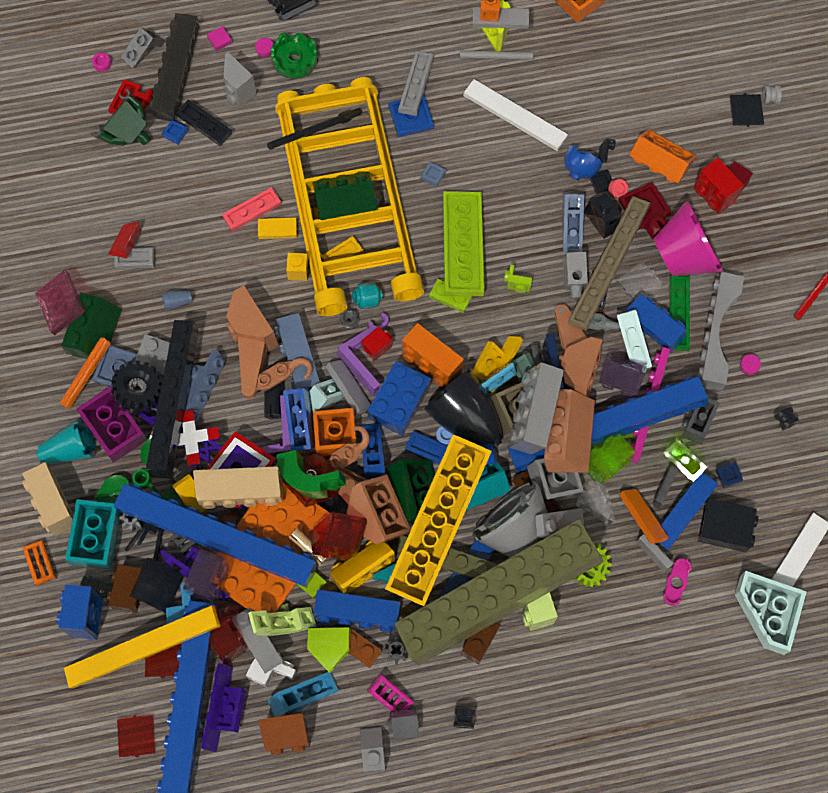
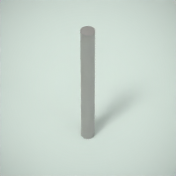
M460 51V58L533 60L534 55L533 52Z

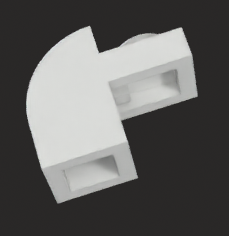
M255 658L246 677L267 687L274 672L291 680H294L297 672L293 669V664L283 660L281 664L264 673Z

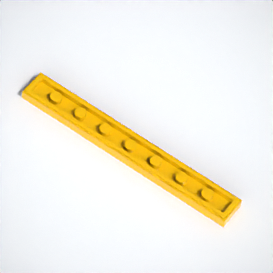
M215 606L204 608L65 667L64 671L68 687L75 688L221 627Z

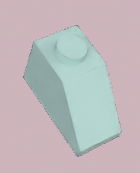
M333 379L318 383L309 391L312 413L313 411L328 410L344 397Z

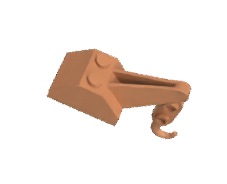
M243 285L233 291L226 315L229 324L226 326L235 343L238 342L241 392L246 399H253L258 390L267 391L288 379L294 369L300 365L307 367V373L304 375V379H307L312 373V364L305 358L280 362L262 372L266 352L279 347L274 331L245 286Z
M356 426L353 430L362 433V442L343 446L331 455L330 460L320 462L318 469L321 475L339 470L346 477V485L341 486L336 491L348 503L347 515L355 533L375 544H380L408 534L411 528L387 475L368 480L345 468L357 461L362 451L369 444L367 430L362 426Z

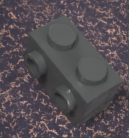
M708 398L707 405L689 411L692 413V417L690 420L686 418L682 427V430L685 431L683 438L702 445L720 403Z

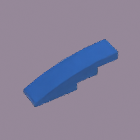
M700 473L662 523L661 527L669 538L665 542L659 543L667 550L670 549L717 487L718 483L705 473Z

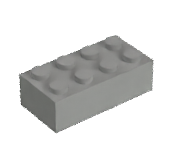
M541 362L524 373L522 378L523 390L519 393L517 400L519 407L513 416L515 424L509 434V448L532 455L547 447L564 370Z

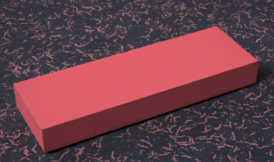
M271 187L228 210L222 216L231 231H234L282 204Z

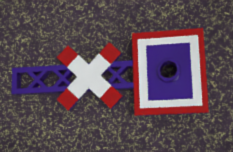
M143 410V413L138 416L154 427L156 416L148 417L145 415L146 411ZM184 411L181 426L183 433H180L178 447L186 449L188 467L201 465L200 458L209 464L205 470L232 469L235 465H241V468L273 467V464L276 462L277 459L236 431L225 445L221 447L214 442L215 440H220L219 427L196 430L194 411ZM204 443L205 448L199 449L198 444ZM219 451L213 460L210 459V452ZM244 504L236 505V507H238L239 509L243 507L245 510H247L248 508L244 506Z

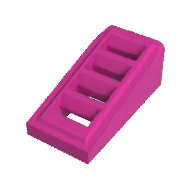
M381 674L376 677L366 690L390 711L408 710L414 703V701ZM383 682L385 685L377 694L375 691ZM389 688L392 689L387 697L383 699L382 696ZM395 694H398L399 696L395 699L392 705H390V700L393 698ZM402 699H404L405 702L403 703V705L400 707L399 710H396V706L400 703Z

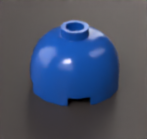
M570 145L564 157L565 167L571 172L569 176L578 181L580 178L590 179L599 172L603 162L588 152H578V147Z

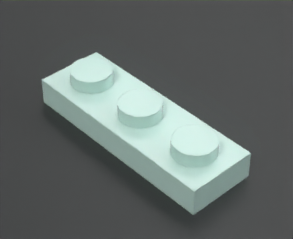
M636 309L618 314L617 319L632 371L636 372L652 367Z

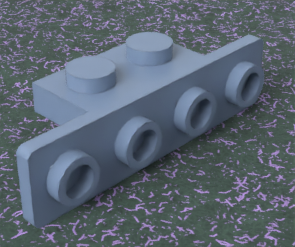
M212 350L205 366L194 364L192 366L184 411H194L195 423H197L226 362V358L217 350Z

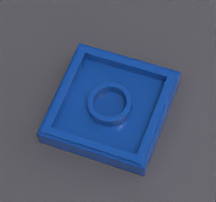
M424 94L417 116L399 113L398 108L401 100L388 103L398 138L434 129Z

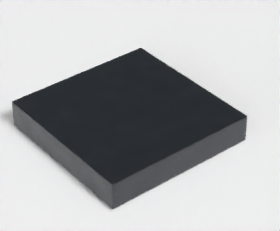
M147 558L130 597L166 613V608L170 607L183 575L151 558Z

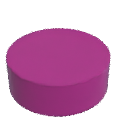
M268 38L259 39L255 44L256 53L261 57L271 56L273 42Z
M97 53L92 58V64L96 71L105 72L110 69L112 63L108 54Z
M751 354L744 356L740 362V369L746 375L756 374L761 367L760 359Z

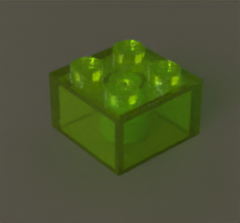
M620 433L616 437L612 435L607 438L600 449L596 447L591 451L589 473L587 474L598 487L630 464L635 454L633 448Z

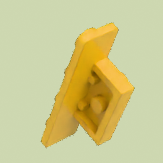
M508 336L502 349L494 342H487L472 370V373L480 383L513 361L523 339L521 337ZM498 388L489 393V397L495 395Z

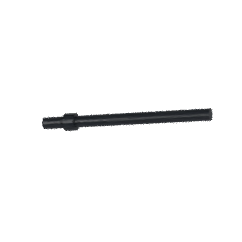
M357 108L349 112H341L336 117L268 142L267 147L269 150H272L336 124L347 123L352 118L360 116L361 110Z

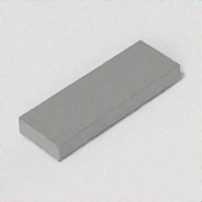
M473 7L472 27L529 29V9L500 8L499 21L496 22L480 20L481 8Z
M342 360L329 362L325 367L351 408H353L354 413L361 414L367 412L371 404Z

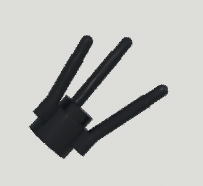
M143 522L142 529L137 531L125 548V551L130 550L139 536L140 539L137 544L141 545L148 533L155 535L158 532L153 560L157 561L164 529Z

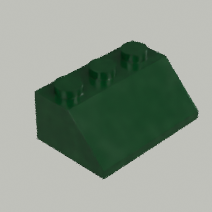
M357 172L354 175L348 176L339 175L336 178H323L312 182L320 220L378 210L369 172Z
M80 292L61 344L65 353L87 359L101 337L111 343L122 309L98 296Z
M402 459L386 468L388 478L409 526H413L435 474L431 460Z

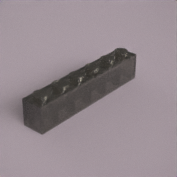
M175 13L174 20L170 22L171 33L166 38L167 49L162 54L163 64L162 68L159 67L158 84L154 85V100L150 101V111H152L154 119L177 120L176 112L180 108L199 30L197 16Z

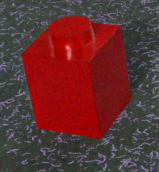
M377 327L361 340V348L373 361H376L392 348V336L387 330L383 331L380 327Z

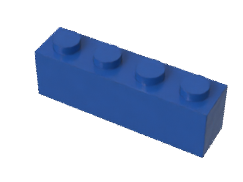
M317 590L313 615L321 623H330L331 620L338 621V625L342 626L358 624L359 628L362 629L377 627L382 632L391 633L392 630H397L394 623L398 622L400 602Z

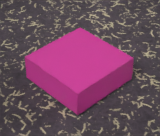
M223 26L207 34L208 40L216 51L232 43V39Z

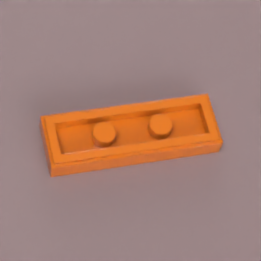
M637 489L624 490L619 494L650 544L665 542L669 538Z

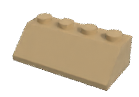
M278 466L193 470L196 499L198 504L205 509H212L219 505L233 508L240 504H244L246 507H254L265 503L267 506L283 503V479Z

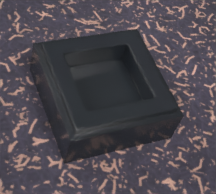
M608 170L598 172L594 177L590 178L595 194L608 191L609 184L612 181Z

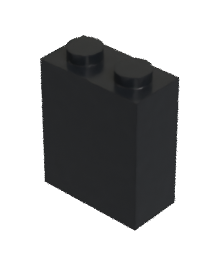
M708 498L704 503L697 542L747 552L755 543L753 529L757 527L759 516L756 515L757 509Z

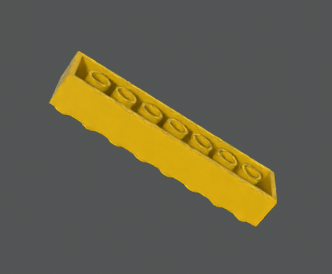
M454 434L452 435L385 590L421 606L425 605L491 454L490 450Z

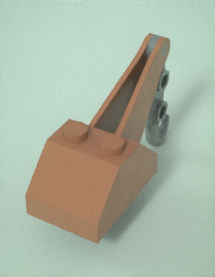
M558 305L555 308V319L563 355L559 357L560 369L564 370L562 377L564 389H572L589 398L601 361L603 340L594 337L587 338L582 329L569 325L568 321L573 311H570L566 305ZM617 310V311H616L617 314L624 313L623 311H620V310ZM596 313L588 328L594 330H618L620 326L619 322H613L604 315Z

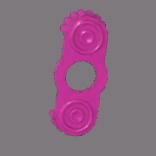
M680 558L676 560L671 574L666 580L667 586L663 599L670 606H676L681 602L682 592L687 587V577L692 570V565L687 559ZM675 577L682 581V587L679 589L671 586V580Z

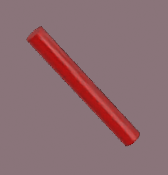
M825 273L794 314L795 319L800 320L828 284V273Z

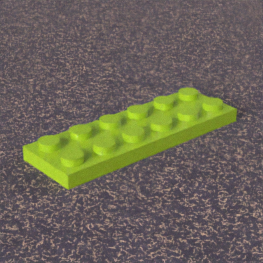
M443 191L445 296H484L481 192Z

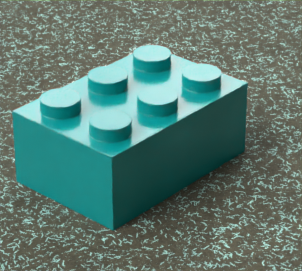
M76 499L65 561L69 565L111 570L120 523L119 517L121 516V512L114 507V503Z

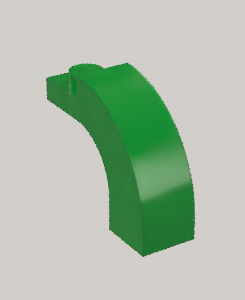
M297 450L277 454L278 468L282 477L303 496L315 499L328 498L327 490H337L341 486L346 485V477L339 470L318 476L307 475L303 456Z

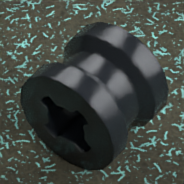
M788 407L774 416L781 423L782 431L791 428L800 421L793 414L794 410L792 407Z
M456 708L454 711L456 720L453 722V727L474 729L473 717L476 711Z

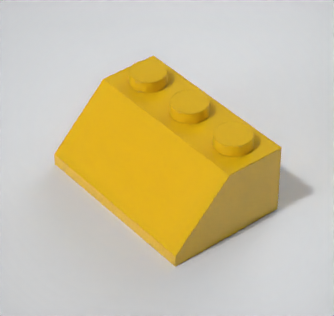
M369 541L365 545V549L360 552L357 550L348 556L349 560L343 564L339 562L334 565L329 573L330 578L341 593L350 594L370 580L374 574L395 562L394 551L385 542L375 544Z

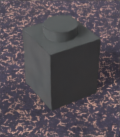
M416 709L391 711V719H387L388 732H393V739L419 736Z

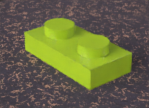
M437 279L429 294V298L462 313H465L472 299V296H445L444 281Z

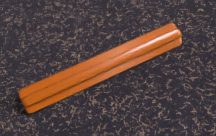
M103 337L99 339L61 399V405L71 408L110 346V341Z

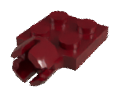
M653 182L619 197L618 201L624 211L633 196L650 202V208L638 230L645 229L654 240V237L668 222L666 217L671 215V210Z

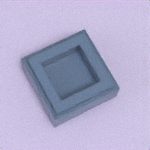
M429 162L421 175V180L438 187L446 173V169Z

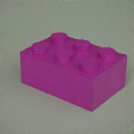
M109 387L76 410L114 463L143 444L147 439L127 409L124 412L121 410L122 405L118 407L115 405V400L111 398V387Z

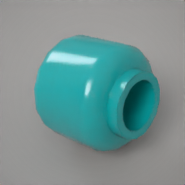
M375 283L358 284L352 292L353 303L360 309L376 308L379 301L382 300V290L378 289Z

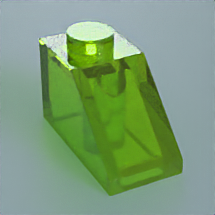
M678 436L663 450V454L692 481L707 468L696 453Z

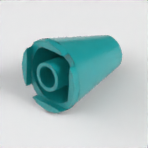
M81 419L74 421L38 446L36 451L38 460L46 464L95 457L96 453H93L92 449H95L96 445L89 427L84 428L82 423L85 422Z

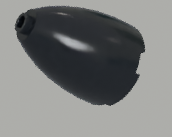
M470 369L454 379L424 408L439 425L451 434L477 445L493 443L494 449L502 443L500 440L502 437L501 425L495 407L486 390Z

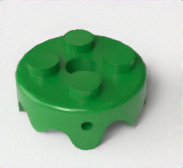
M285 32L281 33L276 43L271 47V60L274 69L283 77L291 79L302 78L311 73L317 63V51L314 40L312 38L308 39L302 33H296L293 36H289ZM298 55L299 58L297 60H291L290 56Z

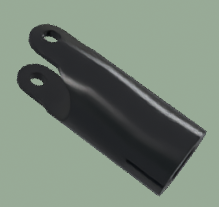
M282 382L275 388L264 391V417L267 419L281 418L280 396H282Z

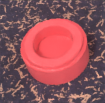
M623 179L611 181L608 188L609 194L613 198H619L627 194L628 185Z

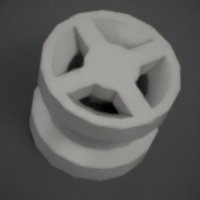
M765 85L762 92L763 104H769L770 102L780 104L782 96L781 86L770 87Z

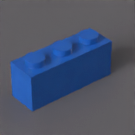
M640 294L625 310V312L636 309L642 331L662 347L670 349V353L686 337L685 325L679 320L675 321L672 319L669 312L665 309L658 308L650 297L645 298Z
M308 386L283 390L291 451L314 448L315 434Z

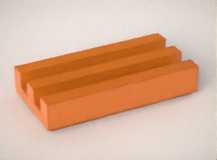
M43 540L22 547L35 586L56 579ZM38 546H40L49 573L48 576H46L42 561L40 559L37 550ZM30 549L33 550V553H34V556H35V559H36V562H37V565H38V568H39V571H40V574H41V577H42V578H40V579H38V576H37V573H36V570H35V567H34V564H33V561H32V558H31V555H30V552H29Z

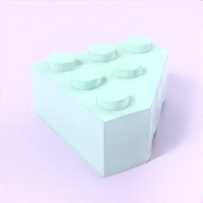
M745 571L739 578L735 597L765 649L782 655L790 652L806 591Z

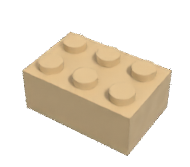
M44 462L23 472L22 474L25 479L22 481L23 486L33 497L30 501L34 509L41 515L38 519L42 527L46 528L48 533L52 532L55 536L71 530L73 513L50 467Z

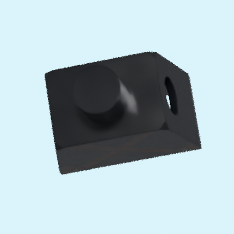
M606 193L590 201L584 209V213L603 239L615 232L621 220V213Z

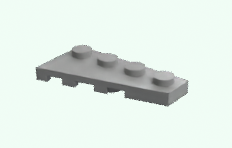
M582 508L535 516L537 537L544 539L578 519L584 525Z

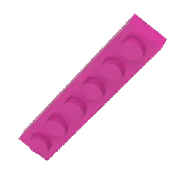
M662 347L660 353L656 352L653 364H656L655 371L651 370L648 382H651L650 389L646 388L645 394L650 391H659L670 349ZM649 426L634 431L633 436L636 437V440L629 447L628 454L631 455L629 462L638 463Z

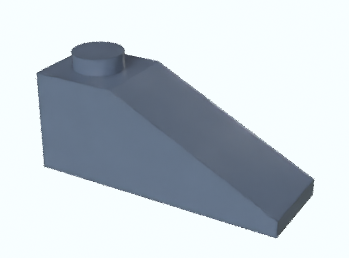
M563 193V252H582L584 194Z

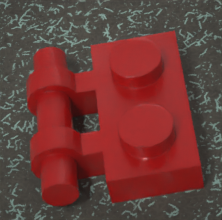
M124 79L108 111L113 115L123 102L119 94L122 97L128 95L125 89H128L132 96L140 101L145 110L146 106L150 105L152 101L153 91L147 89L145 94L141 93V85Z

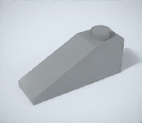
M247 608L231 619L264 673H267L283 661L268 636L254 634L248 614L251 612V609Z

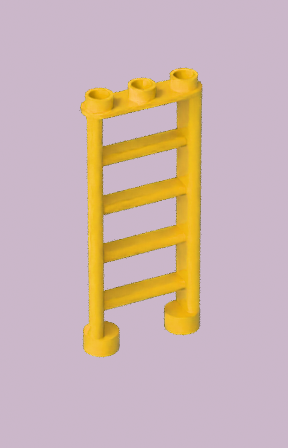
M360 77L350 83V87L336 89L332 84H322L314 89L313 94L299 96L296 91L280 93L277 96L278 103L275 105V111L279 115L283 137L295 132L291 116L365 102L371 125L303 137L285 144L315 290L314 301L317 314L320 316H334L343 313L348 308L344 290L341 288L327 289L326 276L402 262L405 274L393 278L390 282L394 299L405 302L421 297L424 294L423 283L420 274H417L378 106L377 87L373 85L370 78ZM375 140L380 165L304 179L299 154ZM357 172H369L372 182L384 180L389 206L380 207L375 211L326 220H313L308 194L314 193L312 182L323 178H336L339 175H354ZM393 221L399 248L326 262L321 261L316 235Z

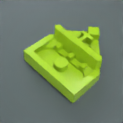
M349 627L308 628L307 650L329 673L345 657L349 656L351 629Z

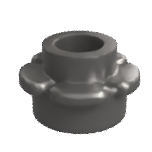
M352 310L344 311L339 319L340 324L344 325L347 329L353 328L359 322L357 313Z

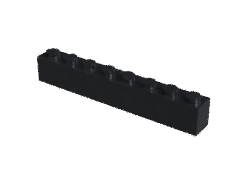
M174 320L146 464V470L152 478L172 479L199 334L194 321Z

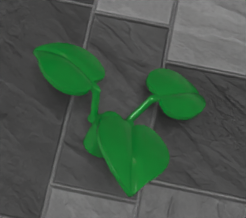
M152 436L147 439L140 451V458L144 464H147ZM146 468L139 469L133 474L131 484H136L143 489L149 487L153 492L162 496L161 499L166 501L173 499L181 503V507L187 509L174 488H168L162 495L151 484L152 477ZM121 475L111 476L104 481L94 498L98 502L115 504L123 485H129V481Z

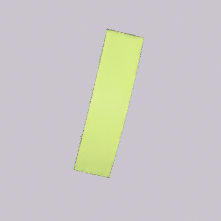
M311 607L296 608L286 612L267 613V610L248 613L253 632L256 635H283L317 627Z

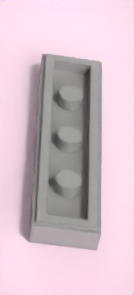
M415 52L398 108L399 113L417 116L434 60V54Z

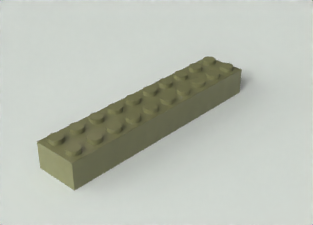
M578 519L394 624L411 660L421 665L601 564L604 560L581 520Z

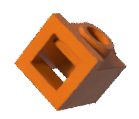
M481 0L480 20L498 22L500 0Z

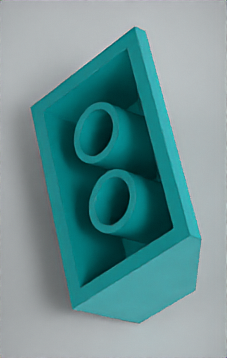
M497 461L496 464L485 465L466 511L511 491L505 471Z

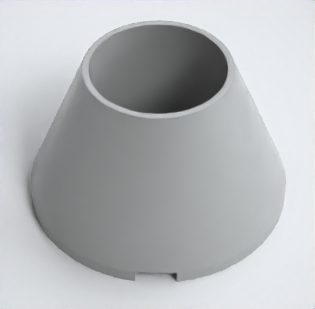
M533 482L534 485L532 486L526 483L501 499L492 507L494 510L488 518L483 516L474 528L472 536L475 540L510 558L543 540L544 538L537 537L535 517L536 515L548 513L540 486L536 482Z

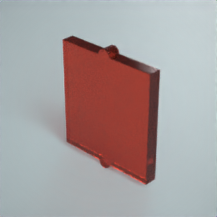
M181 643L145 658V677H161L164 679L166 676H174L175 670H179L180 661H177L178 649L181 648Z
M133 715L132 718L117 719L119 758L130 756L139 758L140 755L155 754L153 715L141 717Z

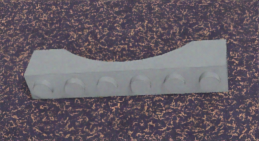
M721 272L719 277L714 279L713 289L715 290V296H711L709 307H712V313L708 314L706 322L709 325V330L705 331L703 338L706 347L702 349L700 360L703 361L702 367H699L697 377L699 376L703 387L722 391L726 385L729 365L720 347V324L726 311L740 298L744 276Z

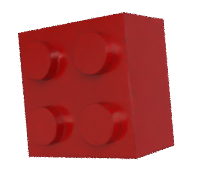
M717 158L700 171L694 189L700 197H703L708 202V206L712 210L720 214L736 202L744 184Z

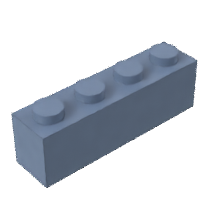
M296 313L276 319L277 326L274 329L277 338L281 337L283 343L279 344L282 356L286 355L288 361L305 358L312 364V373L307 379H304V375L307 373L306 366L300 365L292 372L293 379L290 380L291 387L308 386L310 391L320 381L300 315Z

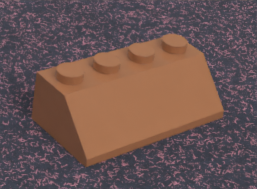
M572 389L559 390L549 439L545 448L544 461L547 472L589 473L595 400Z

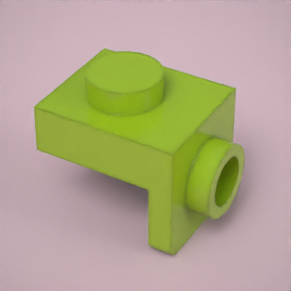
M511 264L510 270L505 271L504 282H508L507 289L515 290L517 293L530 292L532 278L513 275L514 265Z

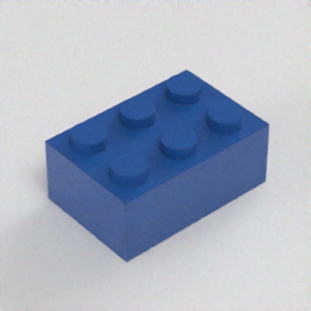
M395 361L367 411L368 419L404 436L431 386V378Z
M66 584L65 590H62L60 595L62 608L61 612L59 611L57 614L56 622L59 625L58 627L72 638L97 640L104 599L92 587Z

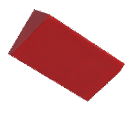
M139 222L122 226L109 251V255L128 258L141 232Z

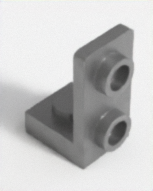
M140 27L121 58L132 68H136L149 47L156 46L161 48L165 41L153 30Z

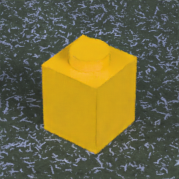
M288 253L286 269L288 280L307 281L309 265L307 254Z

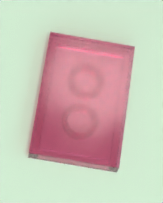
M63 270L35 293L49 330L54 335L85 312L70 274L66 270Z

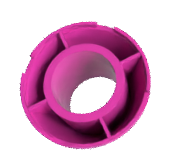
M689 201L685 202L654 237L655 244L672 276L720 273L724 271Z

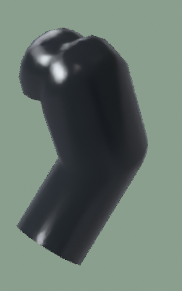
M608 138L600 145L598 159L601 162L607 163L608 149H615V140H609Z

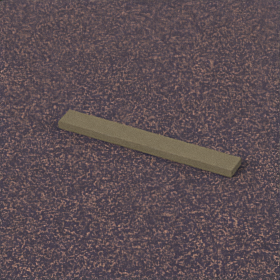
M634 196L630 200L568 321L569 325L587 331L650 208V202Z

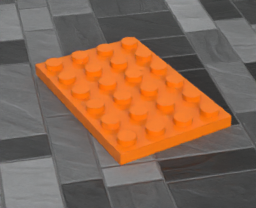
M283 482V503H278L275 506H267L265 503L250 507L237 524L236 529L242 532L245 529L256 533L255 537L263 540L264 537L275 541L274 545L279 547L283 545L289 546L294 549V553L302 555V549L288 538L296 528L310 540L313 539L315 541L314 544L322 549L341 520ZM220 552L216 553L201 574L202 577L230 595L231 599L244 608H250L251 611L267 610V613L278 612L297 585Z

